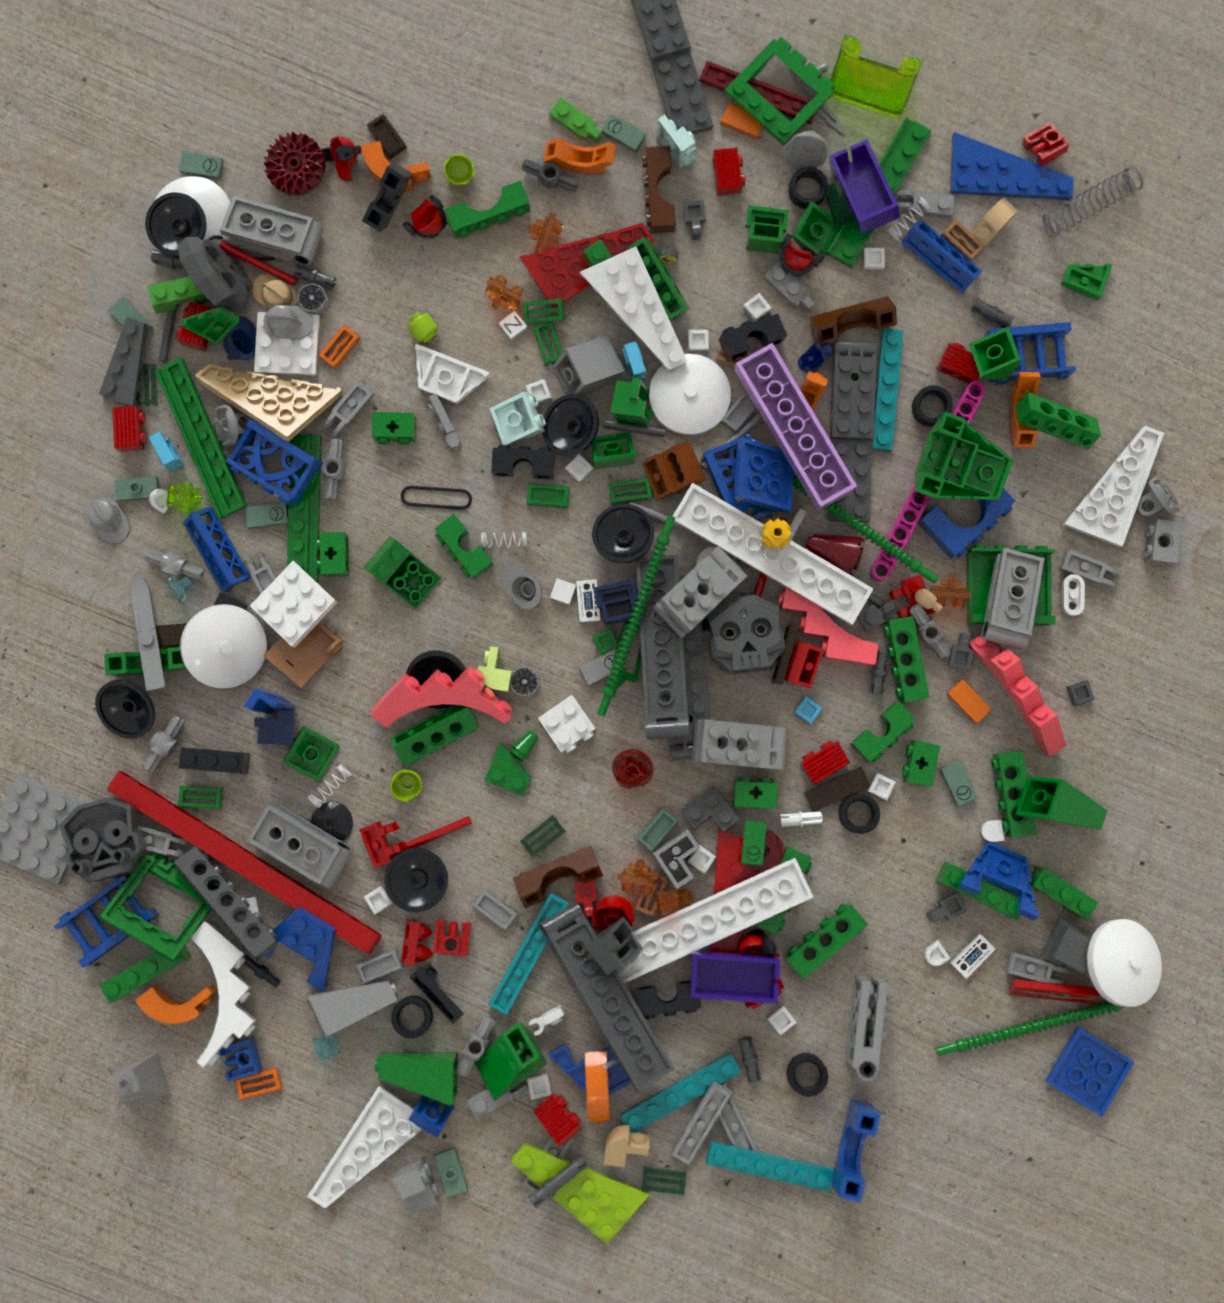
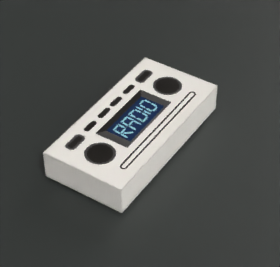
M597 579L576 581L580 623L600 621V610L597 609L593 588L597 587Z
M978 933L950 964L967 979L995 948Z

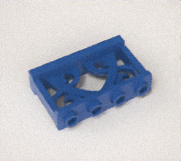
M250 418L246 424V430L229 458L225 461L231 464L230 469L240 475L242 472L247 475L246 479L256 485L258 482L261 483L264 491L271 495L274 492L278 494V499L283 503L298 505L299 499L317 469L320 470L323 462L294 444L285 441ZM256 434L254 447L249 446L250 442ZM270 442L272 444L270 450H262L263 447L267 448V443ZM282 447L281 462L286 470L267 474L262 454H275ZM253 451V455L245 457L250 459V463L243 465L241 457L244 452ZM289 456H293V461L289 462L292 465L291 467L287 463ZM308 464L302 476L299 478L297 473ZM256 468L257 474L253 473L250 470ZM293 476L296 486L293 491L286 492L283 486L285 483H288L291 487L292 481L289 477ZM277 481V487H275L269 482Z
M750 434L740 437L757 442L754 437L751 438ZM740 438L703 452L702 457L706 463L708 462V471L721 500L743 513L750 507L757 513L751 516L757 521L779 512L770 508L761 510L754 504L743 503L741 500L740 502L734 501V489L729 490L727 485L735 477L736 459H734V450L737 448V440ZM730 449V459H715V455ZM729 467H731V476L725 477L723 471L727 470L729 472Z

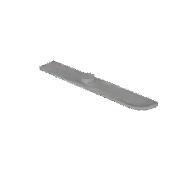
M135 573L131 579L130 593L146 691L149 692L166 688L150 590L145 579L138 573Z

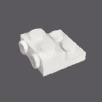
M573 695L538 718L561 753L563 751L569 753L577 747L576 742L581 739L585 742L595 735L593 731L596 728Z

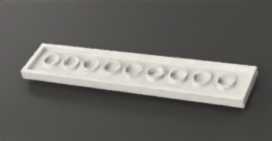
M694 483L691 484L673 515L675 517L674 522L713 545L721 547L725 552L850 625H853L873 591L872 587L793 541L782 550L780 547L775 551L771 548L768 549L762 543V538L760 537L764 531L762 529L764 524ZM774 531V534H775L776 536H780V535H781V534H779L778 532Z
M796 858L631 932L643 947V950L625 970L619 973L623 982L626 983L686 956L692 953V951H697L813 898L814 896Z

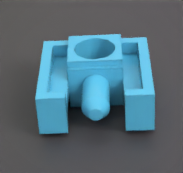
M636 341L624 345L622 355L631 378H641L644 381L646 370L639 345Z
M159 431L150 436L149 439L163 466L175 472L184 467L183 461L168 437L164 439V435Z

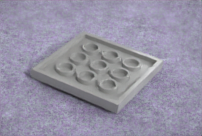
M17 774L0 810V859L57 885L61 884L68 869L65 857L68 848L59 825L77 806L86 804V802L28 776Z

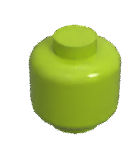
M417 312L409 318L411 322L408 325V331L417 342H424L426 344L438 335L436 333L438 325L429 313L420 314Z

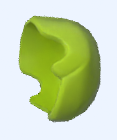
M454 154L444 163V175L453 185L464 186L473 179L475 166L466 155Z
M402 769L396 772L390 782L391 794L396 800L402 802H409L417 797L423 786L421 776L411 769Z

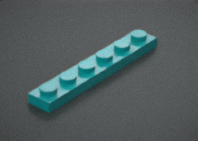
M882 330L872 450L891 452L893 448L903 330Z
M552 892L550 893L490 1000L489 1006L507 1015L547 943L539 923L565 909L569 904L568 901Z
M729 1052L621 1113L620 1118L624 1125H629V1132L635 1133L707 1092L713 1081L722 1084L742 1072L733 1055Z
M710 1141L705 1161L707 1165L830 1192L834 1169L714 1141Z

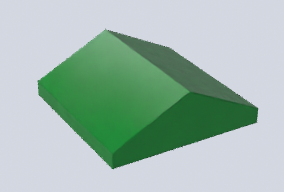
M810 201L792 238L802 250L809 251L814 256H817L821 250L826 255L842 224L813 201Z
M303 726L282 763L319 782L340 745L320 733Z

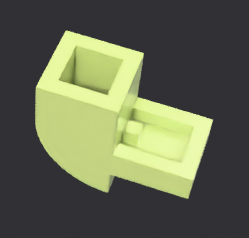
M490 646V650L485 652L484 663H487V667L478 665V670L486 678V686L496 691L509 693L510 679L513 672L497 669L500 649Z

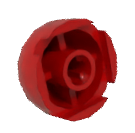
M618 895L606 896L596 905L592 914V923L598 931L600 929L603 931L624 917L633 928L635 910L632 904L624 897Z

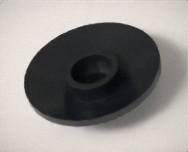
M327 802L314 811L311 823L343 841L351 833L353 818L349 809L343 804ZM329 819H332L334 821V825L332 827H329L327 825V821Z

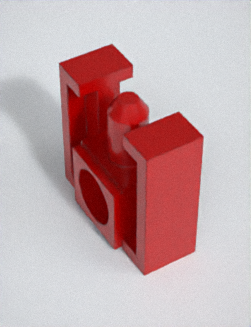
M1051 122L1023 138L1022 145L1026 150H1029L1030 146L1039 142V144L1032 148L1031 152L1032 154H1038L1036 162L1041 167L1068 152L1069 143Z
M437 920L433 953L468 956L471 923L462 922L461 937H457L458 924L452 921L449 925L448 936H444L446 921ZM449 939H454L457 942V947L454 951H449L446 948V943Z

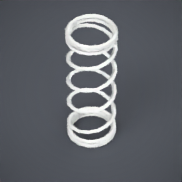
M922 197L918 199L919 201H916V206L919 209L920 213L913 208H909V213L912 216L913 220L908 216L902 214L901 217L906 227L898 221L894 222L900 234H898L891 227L887 229V231L897 241L899 239L897 235L902 237V234L898 229L896 223L900 224L905 229L909 230V227L905 222L903 216H905L912 222L916 223V220L913 217L910 209L918 213L920 216H923V213L920 210L917 202L922 204L927 211L931 209L929 204Z
M526 531L521 532L518 546L514 532L511 533L509 546L507 545L504 532H502L500 546H498L495 532H493L490 547L486 532H481V548H485L486 544L488 548H491L493 537H495L497 547L500 548L503 535L508 548L511 545L512 535L517 548L520 546L521 537L523 547H527Z
M339 764L337 768L343 775L345 781L339 779L338 777L330 773L332 778L337 783L338 788L334 787L333 785L329 784L327 781L324 780V783L331 791V794H328L321 790L319 787H317L318 791L321 793L325 801L319 800L312 794L308 796V799L316 807L320 808L322 806L321 802H326L323 793L329 796L333 795L329 785L335 789H339V784L336 779L342 782H346V777L350 778V776H352L351 773L343 765Z

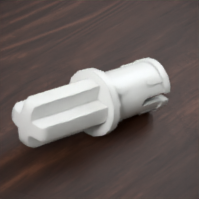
M799 811V813L780 814L781 827L800 826L802 828L803 825L823 823L821 812L802 813Z

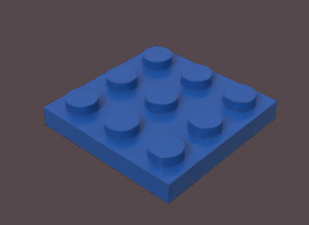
M745 438L737 440L734 499L784 513L791 512L794 471L782 450Z
M1077 1026L1045 1081L1103 1117L1133 1066L1134 1061Z

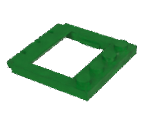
M781 37L778 41L773 39L733 80L724 93L784 146L833 95L835 84L825 75L819 79L822 72L811 62L805 66L804 64L807 62V59L796 49L790 53L792 45ZM774 55L818 93L791 122L748 84L751 79H754L767 66V63Z
M153 852L151 856L147 854L102 912L100 919L174 962L211 909L176 869L174 861L171 860L168 865H165L168 858L160 853ZM148 872L201 903L197 910H194L182 926V931L176 938L123 907L142 883ZM210 884L208 889L215 891L218 887Z

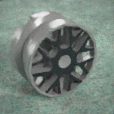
M307 284L300 289L298 302L304 310L310 314H323L327 311L329 299L321 286Z
M522 667L513 672L510 684L516 694L528 697L537 692L540 680L534 670Z

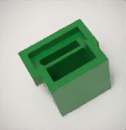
M748 205L745 228H748L746 250L778 254L783 233L787 231L789 210Z
M633 377L632 382L617 381L610 413L618 422L649 426L652 409H646L649 390L641 378Z

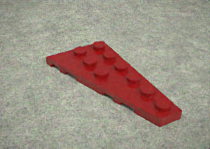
M640 223L592 238H585L559 245L555 248L537 251L533 254L519 256V259L547 300L564 298V302H566L590 285L579 274L581 271L589 268L581 256L585 249L601 239L612 257L627 251L628 247L643 237L649 238L651 243L654 239L645 225ZM558 303L550 304L552 308L558 307Z
M718 828L713 895L763 873L750 868L745 863H741L743 838L729 832L723 833L720 828ZM764 848V856H766V852L769 851L766 848ZM745 929L710 944L709 952L735 954Z

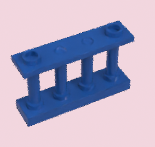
M1071 322L1009 327L1022 362L1017 367V371H1014L1007 380L989 379V383L996 382L997 385L1007 384L1009 381L1017 380L1018 372H1039L1041 378H1069L1076 371V366L1066 367L1063 338L1072 330ZM1004 328L989 329L984 337ZM1052 337L1055 340L1058 368L1046 369L1043 346L1045 338ZM1026 339H1032L1035 342L1038 368L1036 370H1026L1023 341Z
M131 874L119 875L113 878L110 886L73 913L69 911L59 918L60 922L54 926L56 930L66 926L82 948L84 957L78 961L82 968L91 965L130 937L120 930L114 935L108 934L91 907L100 901L107 907L111 902L108 895L116 889L120 890ZM134 894L127 900L136 915L148 922L159 915L155 908L143 909ZM82 914L86 916L101 938L100 942L102 944L96 948L94 946L91 947L74 922Z

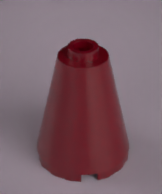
M814 533L812 537H808L805 548H808V551L849 575L854 576L851 571L852 569L857 570L864 549L860 545L861 542L865 543L866 539L855 536Z

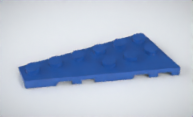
M956 132L952 135L950 194L1070 200L1073 198V177L1044 166L1041 167L1037 163Z

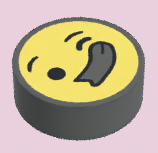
M665 247L658 251V255L663 263L673 264L678 261L679 253L676 249Z

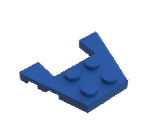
M988 841L959 883L958 888L976 895L980 891L981 879H984L1018 894L1017 913L1035 921L1039 917V913L1034 906L1036 898L1030 887L1032 879L1027 857Z
M298 907L272 930L277 936L275 939L276 945L280 942L314 963L315 967L306 982L323 992L327 986L326 980L330 969L329 961L333 950L336 928L302 907ZM276 947L269 951L265 957L269 959Z
M566 1044L548 1053L550 1058L586 1092L585 1059L575 1063ZM610 1046L599 1051L607 1052V1063L616 1059ZM620 1063L607 1068L609 1095L631 1084Z

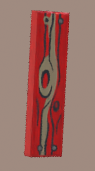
M1016 979L1009 987V995L1089 1004H1094L1100 996L1097 989L1093 987Z

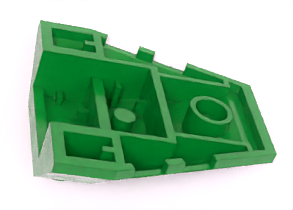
M943 411L928 434L915 471V492L935 499L999 500L1013 459L994 443L992 444L981 432L976 431L970 426L969 422L964 418Z

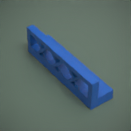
M919 220L901 241L962 294L982 272L981 269L923 220Z
M212 507L190 513L183 524L222 593L230 591L238 583L249 580L251 578L249 572ZM208 514L212 521L211 525L203 522L200 516ZM212 532L221 537V543L213 540ZM222 550L230 553L231 560L223 557L221 554ZM232 567L238 569L242 576L235 578L231 571Z
M255 688L243 705L250 711L271 714L274 708L293 711L296 707L278 693L260 688Z

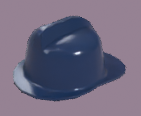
M239 316L238 324L224 338L223 347L228 354V360H251L255 355L257 329L253 322L244 316Z

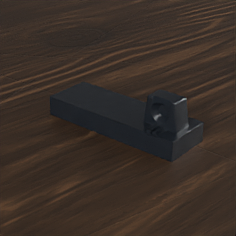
M431 964L423 969L420 967L409 978L453 1024L464 1013L433 981L438 974Z

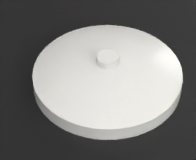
M183 177L166 185L157 195L156 199L172 192L189 195L204 210L207 221L204 239L208 240L211 236L215 235L224 236L221 235L220 228L230 205V200L225 192L214 182L201 177ZM183 224L180 225L179 231L183 230ZM213 239L211 241L220 245L223 239Z
M685 354L687 363L670 371L663 365L658 368L650 384L649 402L655 418L663 427L679 435L696 436L709 432L721 422L730 405L731 389L726 374L714 361L697 354Z
M228 604L213 605L195 614L185 626L180 641L181 657L187 670L201 683L215 688H232L250 680L261 668L267 651L266 635L260 622L248 611Z
M1118 919L1102 924L1094 932L1088 946L1087 965L1090 978L1101 996L1110 1003L1122 1007L1139 1006L1152 998L1161 980L1162 962L1158 946L1146 928L1132 920Z

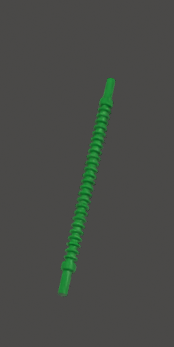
M793 476L795 489H800L799 492H804V496H807L808 494L798 477ZM836 502L823 508H827L828 513L832 512L833 516L837 515V519H842V523L847 522V526H852L851 529H857L856 532H861V536L865 535L867 540L871 539V543L875 542L877 547L881 546L880 549H885V553H891L890 556H895V560H901L900 563H905V567L909 566L913 573L918 572L933 584L939 579L937 575L922 566L923 563L918 559L914 560V556L909 557V553L905 554L904 549L899 550V546L895 547L894 542L889 543V539L885 540L884 535L879 536L880 533H875V529L871 530L869 525L865 526V522L861 523L859 518L855 519L856 516H851V512L846 513V509H841V505L836 506Z
M667 516L662 533L657 537L656 542L658 544L654 545L656 550L652 551L654 553L650 557L652 561L648 562L650 567L646 568L648 570L644 574L646 578L642 579L644 584L640 585L642 587L638 591L640 595L636 596L638 601L634 602L636 605L632 608L634 612L630 613L632 618L628 619L630 623L626 625L628 629L624 630L626 634L622 636L624 640L620 642L621 647H618L620 651L616 653L617 659H614L615 664H612L611 676H608L609 681H606L607 687L603 688L602 694L604 695L597 715L602 717L606 715L611 698L615 697V687H618L617 682H620L618 678L622 676L621 670H624L623 665H626L624 661L628 659L629 647L632 648L631 642H634L633 636H636L637 625H640L639 619H642L643 608L647 607L645 602H648L647 597L651 596L649 594V591L653 590L651 585L655 584L653 582L654 579H657L655 574L659 573L657 568L661 567L659 565L660 562H663L661 557L665 556L663 554L667 550L665 546H668L670 542L669 535L675 521L673 516Z
M1105 1001L1104 1004L1099 1002L1098 1006L1096 1004H1093V1007L1088 1005L1087 1009L1085 1007H1082L1081 1010L1076 1008L1075 1012L1070 1010V1013L1065 1011L1063 1015L1061 1013L1058 1016L1053 1014L1052 1018L1047 1016V1019L1042 1017L1040 1021L1038 1019H1035V1022L1030 1020L1029 1024L1027 1022H1024L1023 1025L1018 1023L1017 1027L1012 1025V1028L1007 1026L1006 1030L1003 1028L1000 1031L995 1029L994 1033L989 1031V1034L983 1033V1036L977 1034V1037L971 1036V1039L968 1037L965 1040L962 1038L957 1039L955 1043L936 1047L935 1050L937 1056L956 1051L962 1053L966 1052L967 1048L969 1050H972V1047L977 1049L978 1045L983 1047V1044L989 1046L990 1042L992 1044H995V1041L1000 1043L1001 1039L1004 1041L1007 1038L1012 1040L1013 1036L1018 1038L1019 1035L1024 1036V1033L1030 1035V1032L1036 1033V1030L1041 1032L1042 1029L1047 1030L1048 1027L1051 1029L1054 1026L1059 1027V1024L1065 1026L1066 1022L1067 1024H1071V1021L1076 1023L1077 1019L1082 1021L1083 1018L1088 1020L1089 1016L1094 1018V1015L1099 1017L1100 1014L1105 1015L1106 1012L1109 1014L1112 1011L1119 1012L1124 1007L1117 1006L1108 1001Z

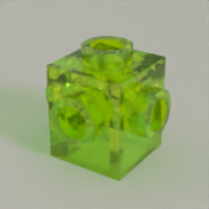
M191 483L168 486L167 507L178 509L179 513L187 514L191 513V510L200 509L202 502L201 488L193 487Z

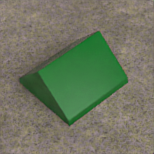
M1009 326L969 344L981 379L1007 380L1022 362Z
M630 432L596 437L591 444L594 469L635 464L636 457Z

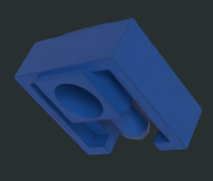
M253 1037L231 1043L226 1049L223 1047L219 1051L220 1057L230 1053L235 1054L234 1057L228 1058L224 1062L227 1067L238 1065V1069L225 1073L228 1082L263 1070ZM244 1053L249 1055L250 1061L244 1058Z
M422 1095L408 1120L429 1134L438 1137L455 1106L446 1104L441 1112L439 1111L441 1106L439 1101L435 1100L432 1105H429L428 1101L430 1098Z

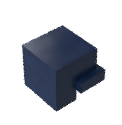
M634 579L593 588L597 609L601 608L605 626L625 622L632 618L630 613L634 612L632 610L636 606L634 602L638 601Z
M277 710L276 719L255 718L254 727H258L257 744L293 745L294 711Z

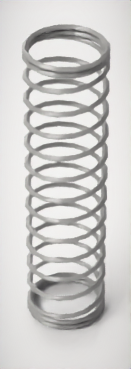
M1130 165L1123 171H1119L1117 175H1112L1110 179L1107 178L1096 186H1092L1090 190H1085L1083 194H1078L1076 198L1073 197L1069 201H1065L1063 205H1058L1056 209H1051L1049 212L1044 213L1042 217L1044 228L1051 236L1056 237L1060 235L1061 229L1067 231L1068 226L1074 227L1075 222L1081 223L1082 218L1087 220L1088 214L1094 216L1095 210L1101 212L1102 207L1108 208L1109 203L1115 204V200L1121 201L1122 195L1128 197L1129 192L1135 193V191L1142 189L1144 181L1141 172L1137 167ZM1129 169H1132L1138 175L1140 180L1139 188L1136 187L1133 178L1129 175ZM1124 173H1125V178H1126V180H1127L1129 186H1130L1132 189H1134V191L1129 190L1128 185H1127V183L1125 182V179H1124ZM1117 177L1123 181L1127 189V195L1122 193ZM1111 181L1117 186L1121 195L1120 199L1116 198L1111 188ZM1104 185L1109 188L1114 198L1113 203L1108 200L1104 191ZM1097 188L1103 193L1107 206L1101 203L1097 194ZM1086 192H1089V197H1087L1084 194ZM1090 192L1097 198L1100 210H1097L1093 205ZM1084 197H1086L1093 207V214L1089 213V211L1087 210L1084 203ZM1073 199H1076L1075 205L1071 203ZM1077 200L1083 205L1087 214L1086 218L1081 215L1077 206ZM1066 203H1069V209L1064 206ZM1070 204L1077 210L1080 217L1079 222L1073 217ZM1059 207H1062V213L1057 210ZM1063 208L1070 214L1073 225H1070L1066 220ZM1057 212L1064 219L1066 229L1062 228V226L1060 225L1057 218ZM1046 215H1048V221L1053 232L1048 227V224L1046 222ZM1050 217L1055 223L1057 232L1054 230L1051 224Z

